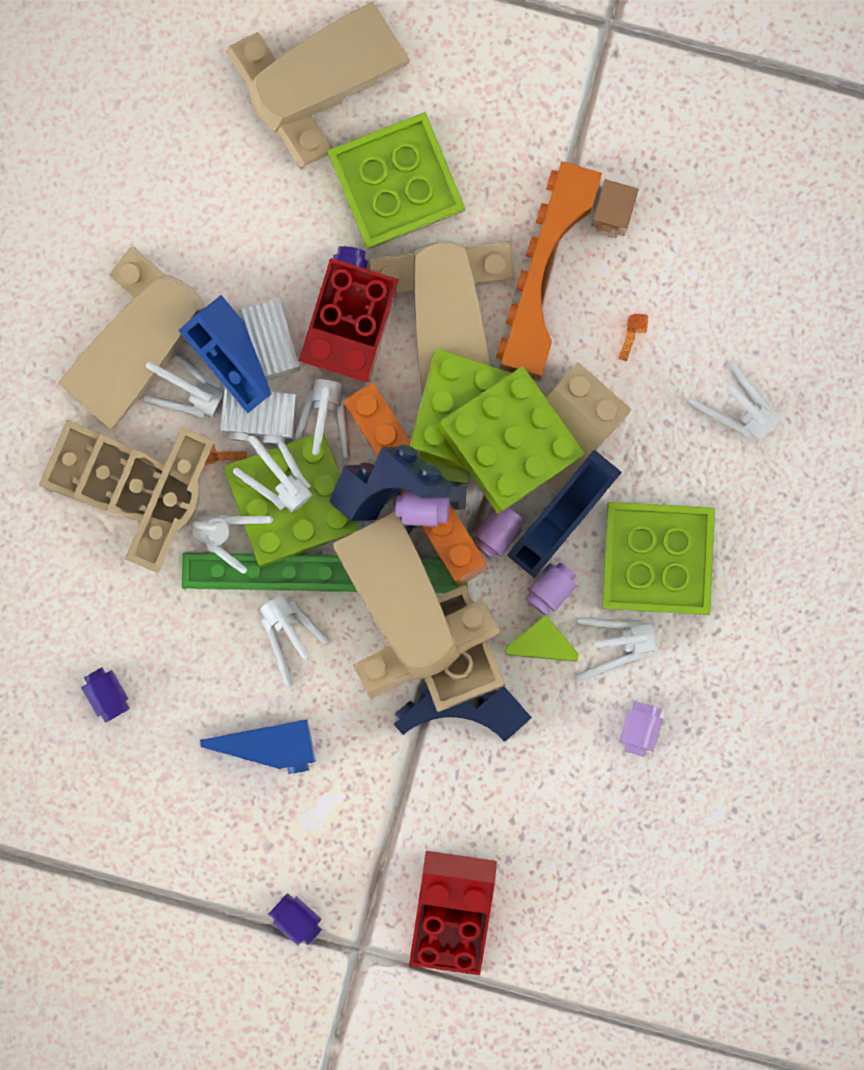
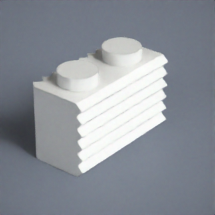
M280 298L238 310L240 318L246 325L266 380L301 370Z
M224 388L220 431L222 434H228V440L236 442H249V436L264 437L263 443L269 445H278L281 441L285 443V439L293 440L297 404L296 394L271 392L272 394L247 413L228 389Z

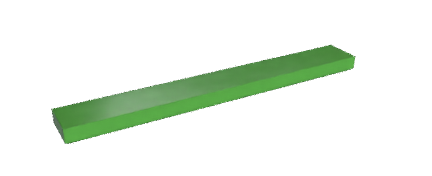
M183 553L182 589L357 592L338 555H295L259 568L254 554L229 553L246 567L247 572L242 574L216 553ZM420 557L436 594H444L459 588L440 557Z

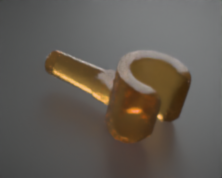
M632 314L629 316L626 338L618 359L627 362L635 340V333H647L648 315Z
M213 444L205 465L224 460H243L247 458V452H216L215 444Z

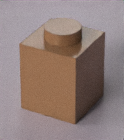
M607 179L604 180L591 224L592 227L598 228L597 233L610 238H617L618 234L625 236L638 195V188Z

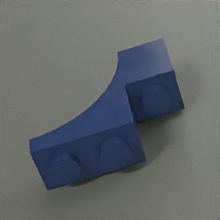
M400 444L398 447H382L374 465L366 462L360 465H344L329 502L350 521L377 520L386 503L404 489L411 491L421 499L448 498L453 485L441 475L442 472L437 467L428 464L418 456L419 452L415 448Z
M594 449L522 535L507 556L535 578L622 472Z
M428 686L421 690L426 695L416 705L410 700L395 713L399 720L394 723V726L404 735L412 728L430 720L462 718L487 727L505 742L532 717L505 686L478 697L477 700L481 705L477 709L468 700L437 712Z

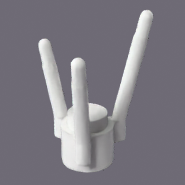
M176 354L174 359L203 384L198 382L194 386L151 362L146 363L147 369L192 393L189 402L193 403L194 406L148 395L143 397L144 402L191 413L203 419L205 414L211 417L215 415L224 397V391L218 389L219 383L209 379L179 354Z
M735 363L730 365L731 370L756 403L752 405L732 384L727 385V390L747 410L741 418L745 423L744 425L693 398L687 400L689 405L740 432L747 440L753 435L760 441L778 422V419L772 414L773 410L763 401Z
M317 379L314 381L313 390H308L307 401L298 422L293 442L301 438L314 405V410L319 411L312 453L314 455H318L320 452L326 413H334L335 407H337L342 457L344 459L349 457L346 411L343 402L347 395L341 394V383Z
M250 436L248 440L281 481L275 488L279 495L277 496L239 468H234L233 473L272 501L280 511L287 508L290 513L295 512L312 497L313 494L308 490L311 485L301 474L284 442H279L278 447L294 477L292 475L287 477L254 436Z
M222 514L217 518L211 515H202L192 522L193 534L198 541L207 544L208 551L216 553L233 568L245 574L247 572L246 567L221 548V544L229 536L228 526L230 524L272 523L273 517L227 516Z
M283 594L260 608L265 617L261 620V623L267 631L286 687H291L292 681L274 627L278 632L285 630L303 660H308L309 654L291 626L296 621L294 616L323 644H328L329 640L299 609L294 600L288 602Z
M576 619L578 625L628 629L622 632V637L597 640L594 645L597 648L624 645L625 652L632 651L630 654L577 674L575 677L577 681L598 675L634 660L646 659L645 653L655 652L656 650L655 634L651 623L641 625L640 620Z

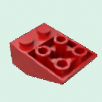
M330 258L299 361L357 380L370 382L399 279Z
M433 851L425 852L409 965L480 976L494 894L497 861Z

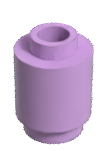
M404 490V495H397L396 517H402L403 525L438 527L439 523L447 524L450 498L448 496V498L421 499L411 491Z
M509 507L499 514L493 509L473 535L478 540L475 545L491 559L495 554L502 557L521 533L522 529L520 527L525 520Z
M549 563L528 588L530 593L525 599L543 615L548 616L551 611L556 612L577 587L572 581L576 575L562 563H559L556 567Z
M634 701L632 709H628L619 740L620 743L626 744L624 751L645 757L646 751L654 752L663 720L660 718L661 708Z

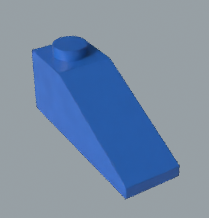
M222 295L203 308L178 330L247 413L272 394L244 321Z
M308 719L200 740L201 747L277 769L287 768L288 774L309 771L308 763L316 762Z

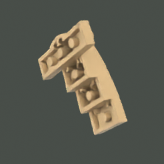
M374 2L331 23L293 47L277 60L259 32L229 45L226 51L249 87L250 99L256 113L274 132H278L301 169L327 156V151L333 149L312 115L341 104L346 97L373 86L378 79L405 67L410 61V58Z
M509 241L464 246V244L455 242H435L414 250V253L369 258L371 271L399 279L395 293L414 291L415 328L422 395L433 353L437 348L490 366L475 283L514 278Z
M135 247L129 248L109 273V276L135 299L104 328L58 382L110 430L117 427L133 404L143 397L158 376L146 368L147 362L166 369L183 342L193 349L178 330L206 307L201 297L191 286L181 279L166 275Z
M67 419L39 486L104 511L140 522L125 559L159 573L175 533L180 532L189 525L197 513L200 500L199 484L197 481L215 440L181 426L166 464H163L134 448L132 449L114 439Z
M396 511L332 544L374 622L390 645L353 664L370 700L410 679H421L440 673L450 666L460 656V653L501 633L483 598L445 617L420 557L400 517H396Z

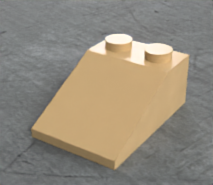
M579 362L546 397L585 453L581 458L546 481L557 493L569 481L591 452L601 446L632 410Z
M466 585L437 596L445 617L473 603ZM488 639L460 653V656L440 673L425 678L437 712L506 686Z

